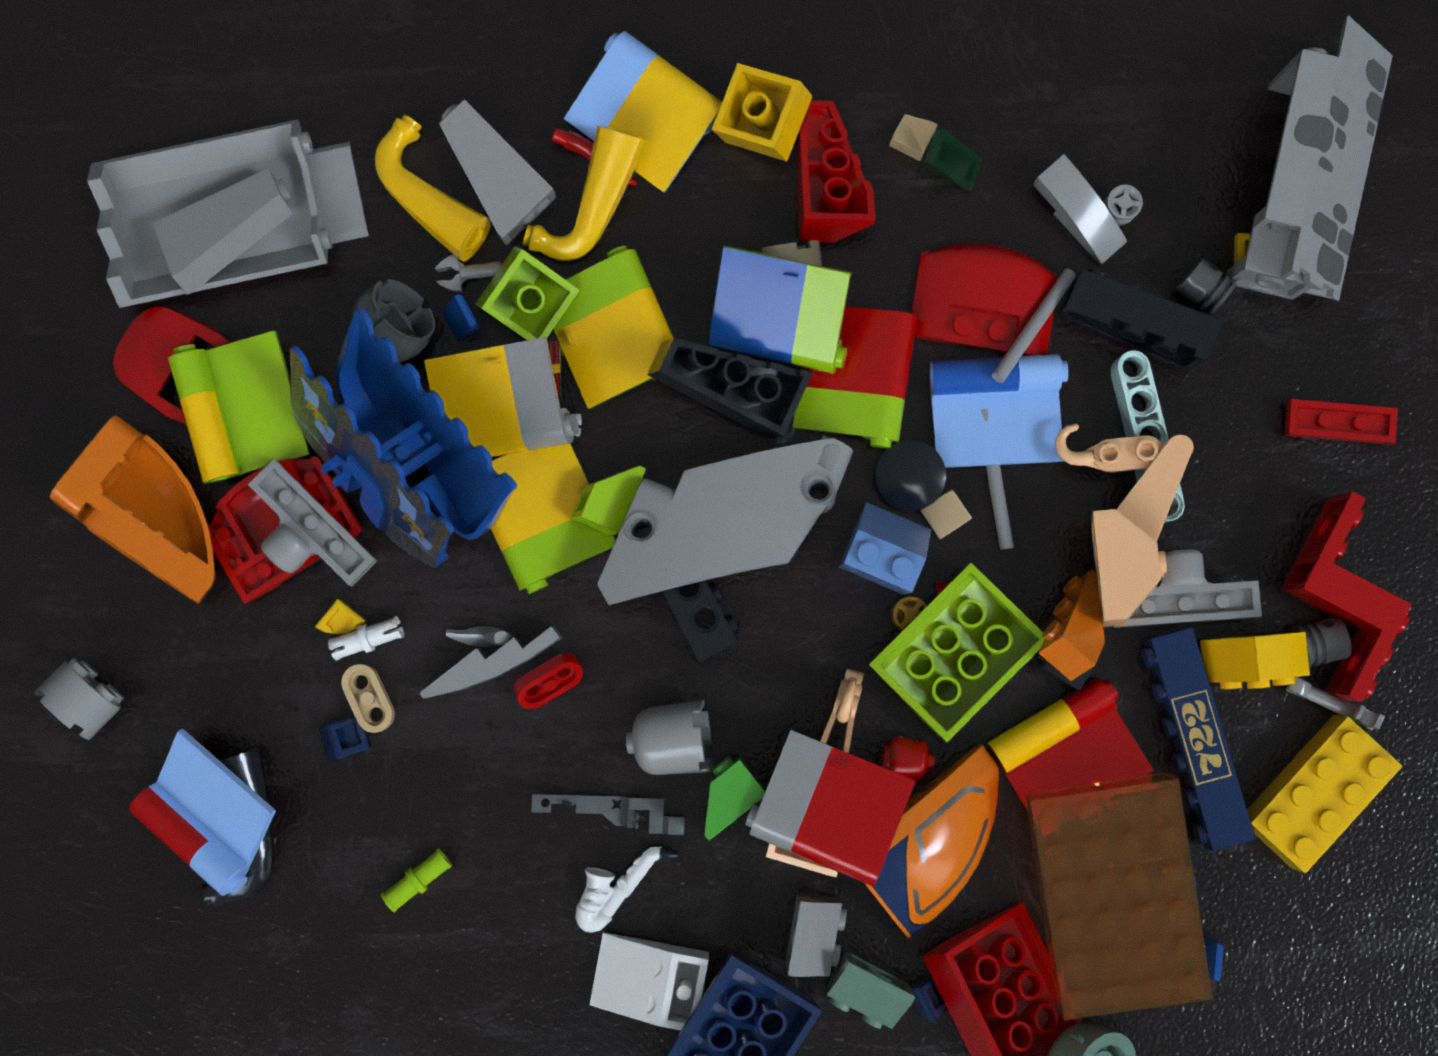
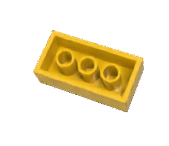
M1333 714L1247 809L1253 832L1288 866L1306 874L1403 766L1349 716Z

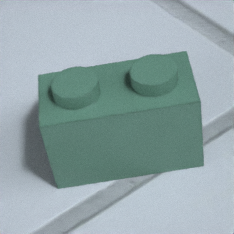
M846 950L841 954L838 967L834 968L825 986L826 995L831 997L829 1002L845 1012L852 1008L862 1013L861 1019L878 1029H881L882 1025L892 1029L912 1005L916 997L908 982Z

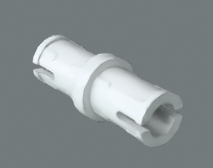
M394 616L391 619L371 626L363 624L358 626L356 631L329 639V649L338 648L335 652L331 653L332 657L337 661L363 650L368 653L374 651L375 646L398 638H404L403 627L396 628L401 623L399 618Z

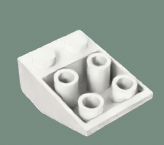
M603 932L589 1005L656 1026L681 1030L702 998L709 952Z

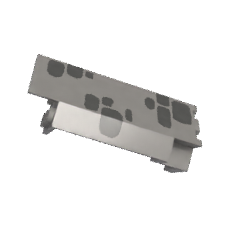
M1349 15L1344 19L1336 56L1328 55V52L1321 48L1302 49L1269 83L1268 90L1291 96L1266 207L1254 217L1246 257L1227 270L1226 275L1230 277L1229 282L1235 281L1237 283L1236 287L1292 300L1303 293L1337 301L1340 299L1393 57Z

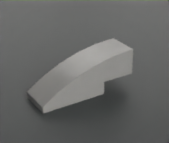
M1065 154L1037 177L1033 185L1056 210L1054 215L1099 265L1103 264L1127 242L1107 207Z

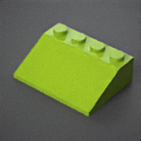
M970 563L869 666L944 743H947L1040 650L1045 638L1042 637L1043 632Z

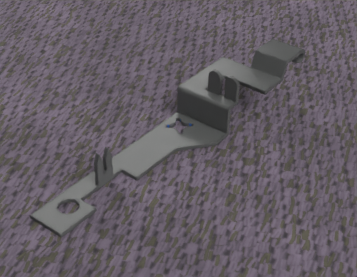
M532 794L531 812L551 813V804H563L566 806L576 804L575 813L602 814L615 826L638 829L636 819L639 818V813L634 810H649V834L684 835L685 833L684 816H663L664 799ZM545 798L548 799L549 805L542 807L541 801ZM612 799L615 801L621 800L619 803L621 809L617 807L612 809L614 805Z

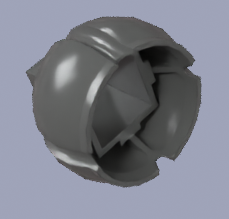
M387 279L384 283L379 281L376 285L367 288L358 297L351 312V322L355 309L361 307L367 312L373 322V330L379 339L383 336L388 337L395 345L399 362L417 356L427 346L430 336L435 329V319L431 309H423L421 306L424 299L406 284Z

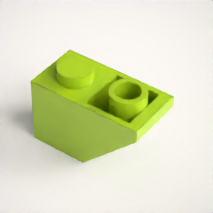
M642 466L629 468L584 486L571 519L608 536L619 534L636 492L643 481L646 468Z

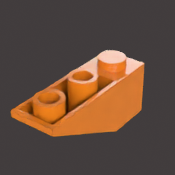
M1093 569L1081 578L1078 576L1073 577L1063 589L1065 596L1053 610L1055 618L1042 635L1045 640L1039 654L1070 681L1096 665L1105 643L1097 575Z

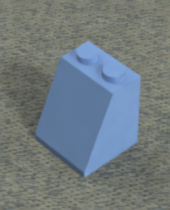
M865 502L838 567L900 594L912 593L927 558L931 529Z

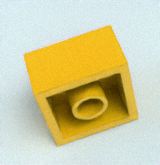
M737 63L712 130L725 143L787 162L812 95L801 81Z

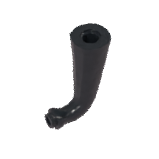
M258 746L248 747L217 757L221 763L267 802ZM270 825L246 874L248 879L243 888L236 894L232 895L229 893L222 896L208 883L202 884V894L207 905L213 904L218 906L226 901L248 898L265 884L270 873L272 860Z

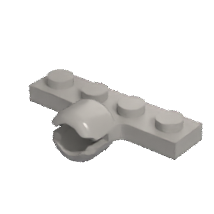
M275 459L248 484L280 518L279 526L261 543L264 554L279 569L288 573H294L310 556L317 554L352 587L377 562Z
M1198 550L1165 552L1167 573H1164V577H1161L1160 586L1151 592L1123 626H1113V628L1262 617L1259 582L1257 580L1209 583L1204 574L1203 555Z

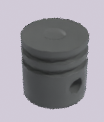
M1203 257L1188 272L1175 291L1194 306L1199 304L1198 309L1201 311L1207 310L1205 314L1211 316L1232 293L1237 283L1235 281L1230 283V277L1227 275L1223 277V272Z
M1340 617L1311 622V624H1303L1302 626L1298 625L1292 629V633L1306 632L1309 667L1346 659L1351 656L1352 648L1349 632Z

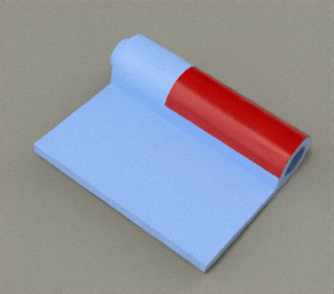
M184 729L177 732L157 782L142 790L129 807V812L222 896L229 893L232 895L236 894L246 884L248 879L246 874L276 812L274 808Z

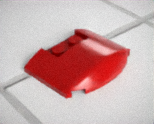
M959 243L943 246L930 253L929 250L921 253L911 314L917 316L915 338L1006 354L1059 276L1047 269L1038 260L1019 251L997 245ZM1054 310L1022 356L1047 355Z
M310 457L311 459L291 458L279 461L354 538L363 531L339 488L333 487L331 474L329 472L326 475L321 473V467L324 462L320 457ZM264 468L247 476L228 491L215 506L218 510L211 525L207 523L213 551L244 604L281 586V583L321 559L317 554L310 556L294 573H288L279 569L264 554L261 543L280 523L278 514L248 485Z

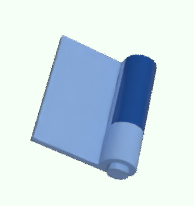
M1059 354L1021 356L1003 383H999L992 378V373L1003 357L931 361L930 390L934 446L941 456L945 468L1063 462L1057 454L1055 442L1057 435L1062 430L1059 390L1062 387V382L1068 381L1067 361H1061ZM982 409H988L987 421H985L982 415Z

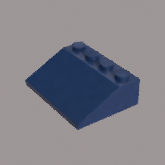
M730 953L665 1056H794L822 1010L811 996Z

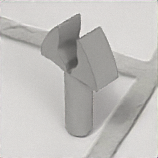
M452 254L442 260L435 267V270L437 272L454 270L459 274H456L451 280H440L437 283L448 291L464 294L462 285L467 280L495 276L502 263L497 261L465 266L459 262L458 257Z

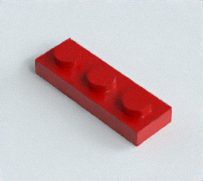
M1290 399L1287 400L1285 436L1391 445L1396 443L1398 408Z

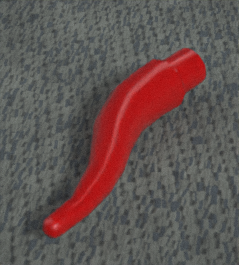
M555 127L551 141L563 145V148L591 160L592 142L572 131L566 132ZM630 178L628 185L634 187L637 185V182Z

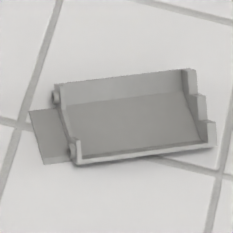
M297 119L91 163L87 182L100 209L96 230L110 259L106 280L119 308L186 294L171 276L153 227V222L267 168L270 169L276 180L283 178L288 186L292 198L287 201L293 214L196 291L327 264L328 249L333 248V244L369 236L350 141L313 149L308 131L302 132L299 120Z

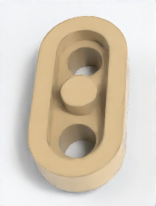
M357 664L349 667L342 676L341 685L358 724L362 729L371 733L388 729L394 721L395 711L377 671L366 664ZM360 675L365 676L368 680V684L364 689L359 688L357 685V678ZM375 707L380 708L383 712L382 719L379 721L374 720L371 715Z

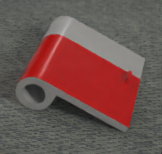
M790 730L760 807L753 804L745 825L751 827L749 835L874 887L916 781Z

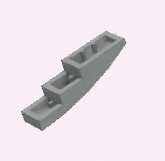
M551 626L527 646H524L518 637H513L489 657L482 648H476L422 690L420 695L423 699L467 689L501 676L533 659L563 637L554 626Z

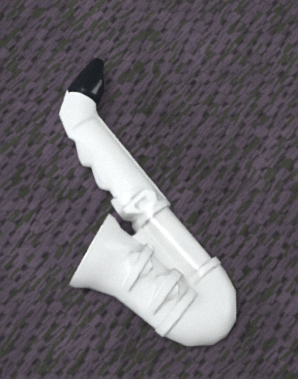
M650 847L643 852L642 856L634 860L633 865L626 870V875H622L614 887L610 886L611 881L615 878L614 873L601 868L587 867L585 869L587 876L586 887L576 906L575 919L578 926L583 931L589 933L603 929L612 920L611 917L621 903L630 896L656 860L669 861L676 859L679 853L664 847Z

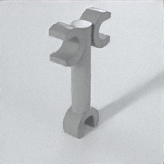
M1295 677V684L1287 685L1285 690L1343 716H1349L1355 723L1364 726L1369 731H1372L1373 728L1379 730L1385 718L1380 713L1377 714L1369 711L1363 705L1355 706L1312 686L1298 677Z

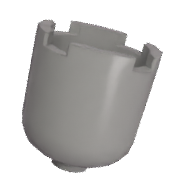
M704 700L654 706L643 709L637 714L633 722L632 732L626 733V746L628 754L635 755L636 762L643 771L653 775L704 773L711 771L712 759H705V745H712L708 711H702L705 704Z

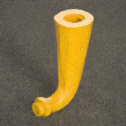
M404 114L401 119H395L392 128L377 146L375 153L377 174L389 193L420 225L461 261H467L474 256L483 244L490 230L491 221L488 217L462 204L403 167L401 161L402 152L408 144L419 139V130L422 127Z
M597 125L591 160L574 229L569 234L558 237L549 234L542 225L532 226L528 224L523 245L528 246L531 251L541 252L550 258L560 261L574 260L588 253L598 242L613 216L634 172L646 139Z

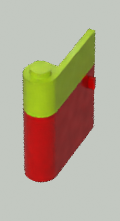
M845 306L839 339H842V347H847L843 368H837L834 374L801 367L802 370L813 373L794 413L792 428L862 436L870 440V446L883 449L891 448L892 443H898L917 316L900 311Z

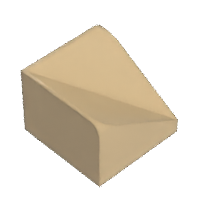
M904 114L890 141L889 147L920 161L938 124Z

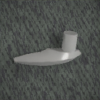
M477 626L465 630H446L447 637L467 645L482 648L502 646L514 637L508 631L490 626Z

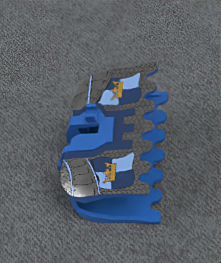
M363 308L355 309V314L344 339L335 369L337 390L343 404L339 405L333 398L332 388L323 376L314 377L312 368L308 364V360L297 346L290 348V402L294 417L304 437L324 462L321 467V473L326 475L332 470L337 475L333 478V487L341 486L346 493L363 487L360 495V504L376 528H380L397 546L408 554L434 568L449 559L445 551L450 535L453 532L464 539L472 540L479 538L492 528L508 498L517 488L516 482L507 473L498 474L493 469L490 453L484 446L478 445L474 447L470 443L468 430L459 418L455 417L451 420L447 417L444 411V403L439 394L433 390L426 392L422 388L418 371L412 364L402 365L399 362L395 345L388 337L383 336L379 339L373 330V322ZM425 464L431 476L410 488L406 483L405 477ZM430 504H431V506L434 508V510L437 512V514L439 515V517H436V516L431 512V510H430Z

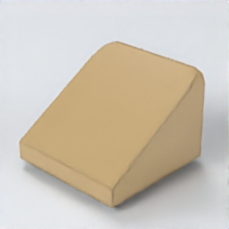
M952 489L939 497L930 506L920 510L939 540L972 519Z

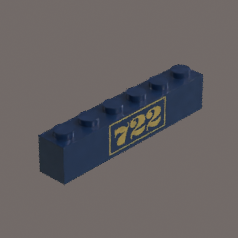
M1193 628L1143 640L1145 648L1141 649L1142 658L1146 668L1152 669L1155 680L1151 684L1152 692L1158 704L1162 703L1165 717L1162 718L1163 730L1168 739L1172 738L1176 752L1172 753V760L1177 773H1182L1186 787L1182 788V794L1188 809H1193L1196 823H1193L1192 827L1197 842L1203 844L1205 849L1215 851L1256 840Z

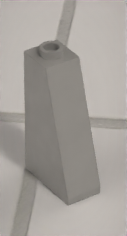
M464 99L459 105L454 104L444 112L439 125L500 239L507 246L557 197L554 189Z
M267 168L152 223L171 276L187 295L196 291L293 214L287 201L292 198V195L283 178L276 180L270 169Z

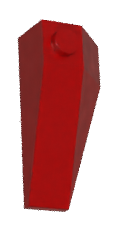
M811 100L798 132L797 213L799 242L818 240L819 242L834 243L875 223L873 188L870 181H866L860 168L861 161L858 155L853 153L847 139L848 133L833 101Z

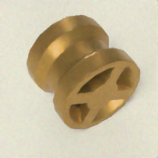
M917 597L899 599L891 610L893 624L897 629L903 631L927 605Z

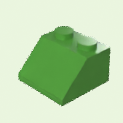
M728 755L712 768L714 775L711 777L704 834L709 841L748 811L753 804L755 805L763 799L766 792L765 787L739 755L735 759Z

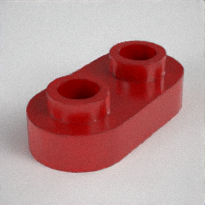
M567 653L559 654L520 677L514 685V693L522 707L527 709L539 708L576 686L582 679L583 669L574 655Z

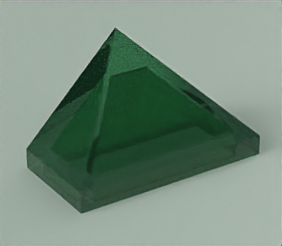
M937 128L925 161L964 190L971 191L982 158L943 128Z

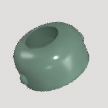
M1083 1021L1065 1029L1053 1043L1048 1056H1136V1052L1132 1042L1125 1035L1100 1023Z

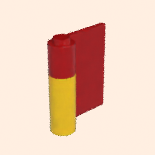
M1096 677L1083 685L1080 691L1075 690L987 742L991 753L1043 837L1055 830L1052 826L1056 813L1076 818L1154 771L1116 711L1117 704L1115 700L1119 698V695L1108 679L1103 682L1099 677Z

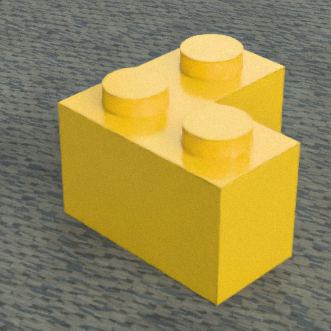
M1306 632L1200 640L1201 656L1209 683H1219L1220 689L1242 688V682H1247L1248 689L1270 687V680H1272L1274 686L1295 684V677L1310 675Z

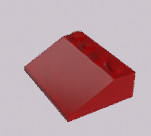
M1023 902L947 939L922 956L971 1056H1048L1057 1037L1065 1029L1082 1022Z

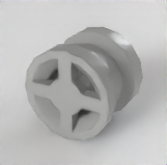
M1119 185L1108 194L1103 203L1118 226L1130 223L1141 211L1143 200L1140 192L1135 187Z

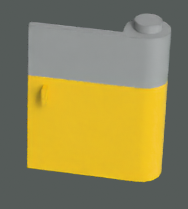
M547 337L424 360L430 391H435L441 397L447 417L451 420L455 417L459 418L468 430L470 443L474 447L478 445L484 446L491 457L571 444L574 436L578 434V423L575 415L570 414L566 408L560 409Z

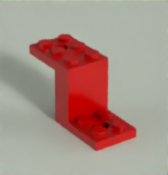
M1352 491L1328 497L1280 591L1331 618L1340 617L1345 625L1356 630L1351 640V656L1340 661L1325 692L1344 701L1363 702L1364 698L1370 697L1376 687L1377 680L1374 678L1380 667L1386 665L1393 654V647L1391 645L1396 635L1403 632L1410 619V615L1407 613L1412 604L1333 563L1334 560H1339L1344 554L1348 545L1345 539L1350 529H1354L1359 524L1364 514V510L1361 507L1366 498Z

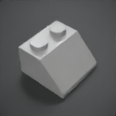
M797 891L785 960L789 976H830L831 966L838 967L841 945L835 944L837 930L844 931L847 909L841 908L842 902L840 898Z

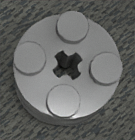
M75 658L72 660L66 659L34 693L37 696H44L40 702L64 725L71 729L77 724L84 729L79 735L90 740L121 708L120 702L124 697L110 684L105 686L101 682L98 683L94 679L98 675L97 671L84 660L79 662Z

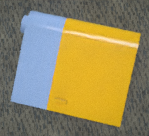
M623 31L619 35L614 33L604 47L606 54L567 112L564 120L593 141L597 125L646 139L634 171L665 193L704 134H709L712 131L722 101L628 32Z

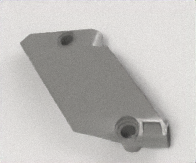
M823 436L821 440L770 449L685 470L677 489L646 478L643 479L597 583L608 605L717 577L789 563L821 514L827 513L834 506L836 493L853 453L852 448L835 438ZM815 488H824L829 492L825 498L820 500L810 496V493ZM639 527H651V533L647 537L640 539L634 536L635 531Z

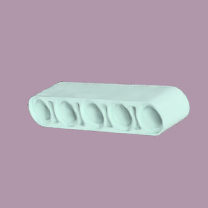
M1128 351L1112 363L1110 369L1126 437L1140 436L1141 430L1147 429L1161 443H1167L1169 438L1150 362L1142 352ZM1124 361H1130L1135 364L1137 368L1136 377H1130L1124 373ZM1133 395H1139L1144 399L1146 407L1143 412L1133 408L1131 404ZM1147 469L1134 470L1137 482ZM1180 484L1171 504L1170 514L1166 517L1164 523L1176 520L1183 514L1185 505Z

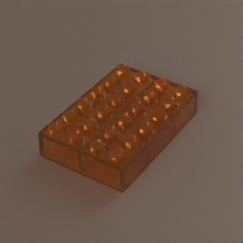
M1170 772L1025 793L1057 1003L1064 1020L1213 999L1179 779Z

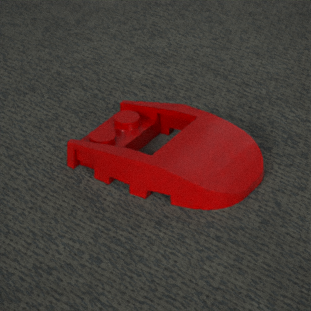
M153 307L138 315L121 338L114 354V370L118 379L154 411L187 426L183 410L159 396L172 375L168 358L174 355L173 349L192 344L196 336L215 347L233 342L209 323H204L175 309Z

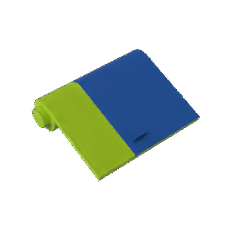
M724 246L709 337L710 346L834 374L837 368H843L847 355V347H842V339H839L851 272Z

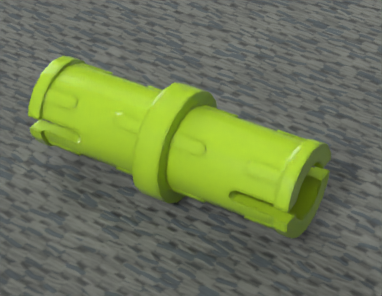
M438 848L416 868L410 867L405 871L406 876L386 892H383L381 897L390 910L395 913L398 908L418 892L423 894L428 890L427 885L447 869H450L452 864Z

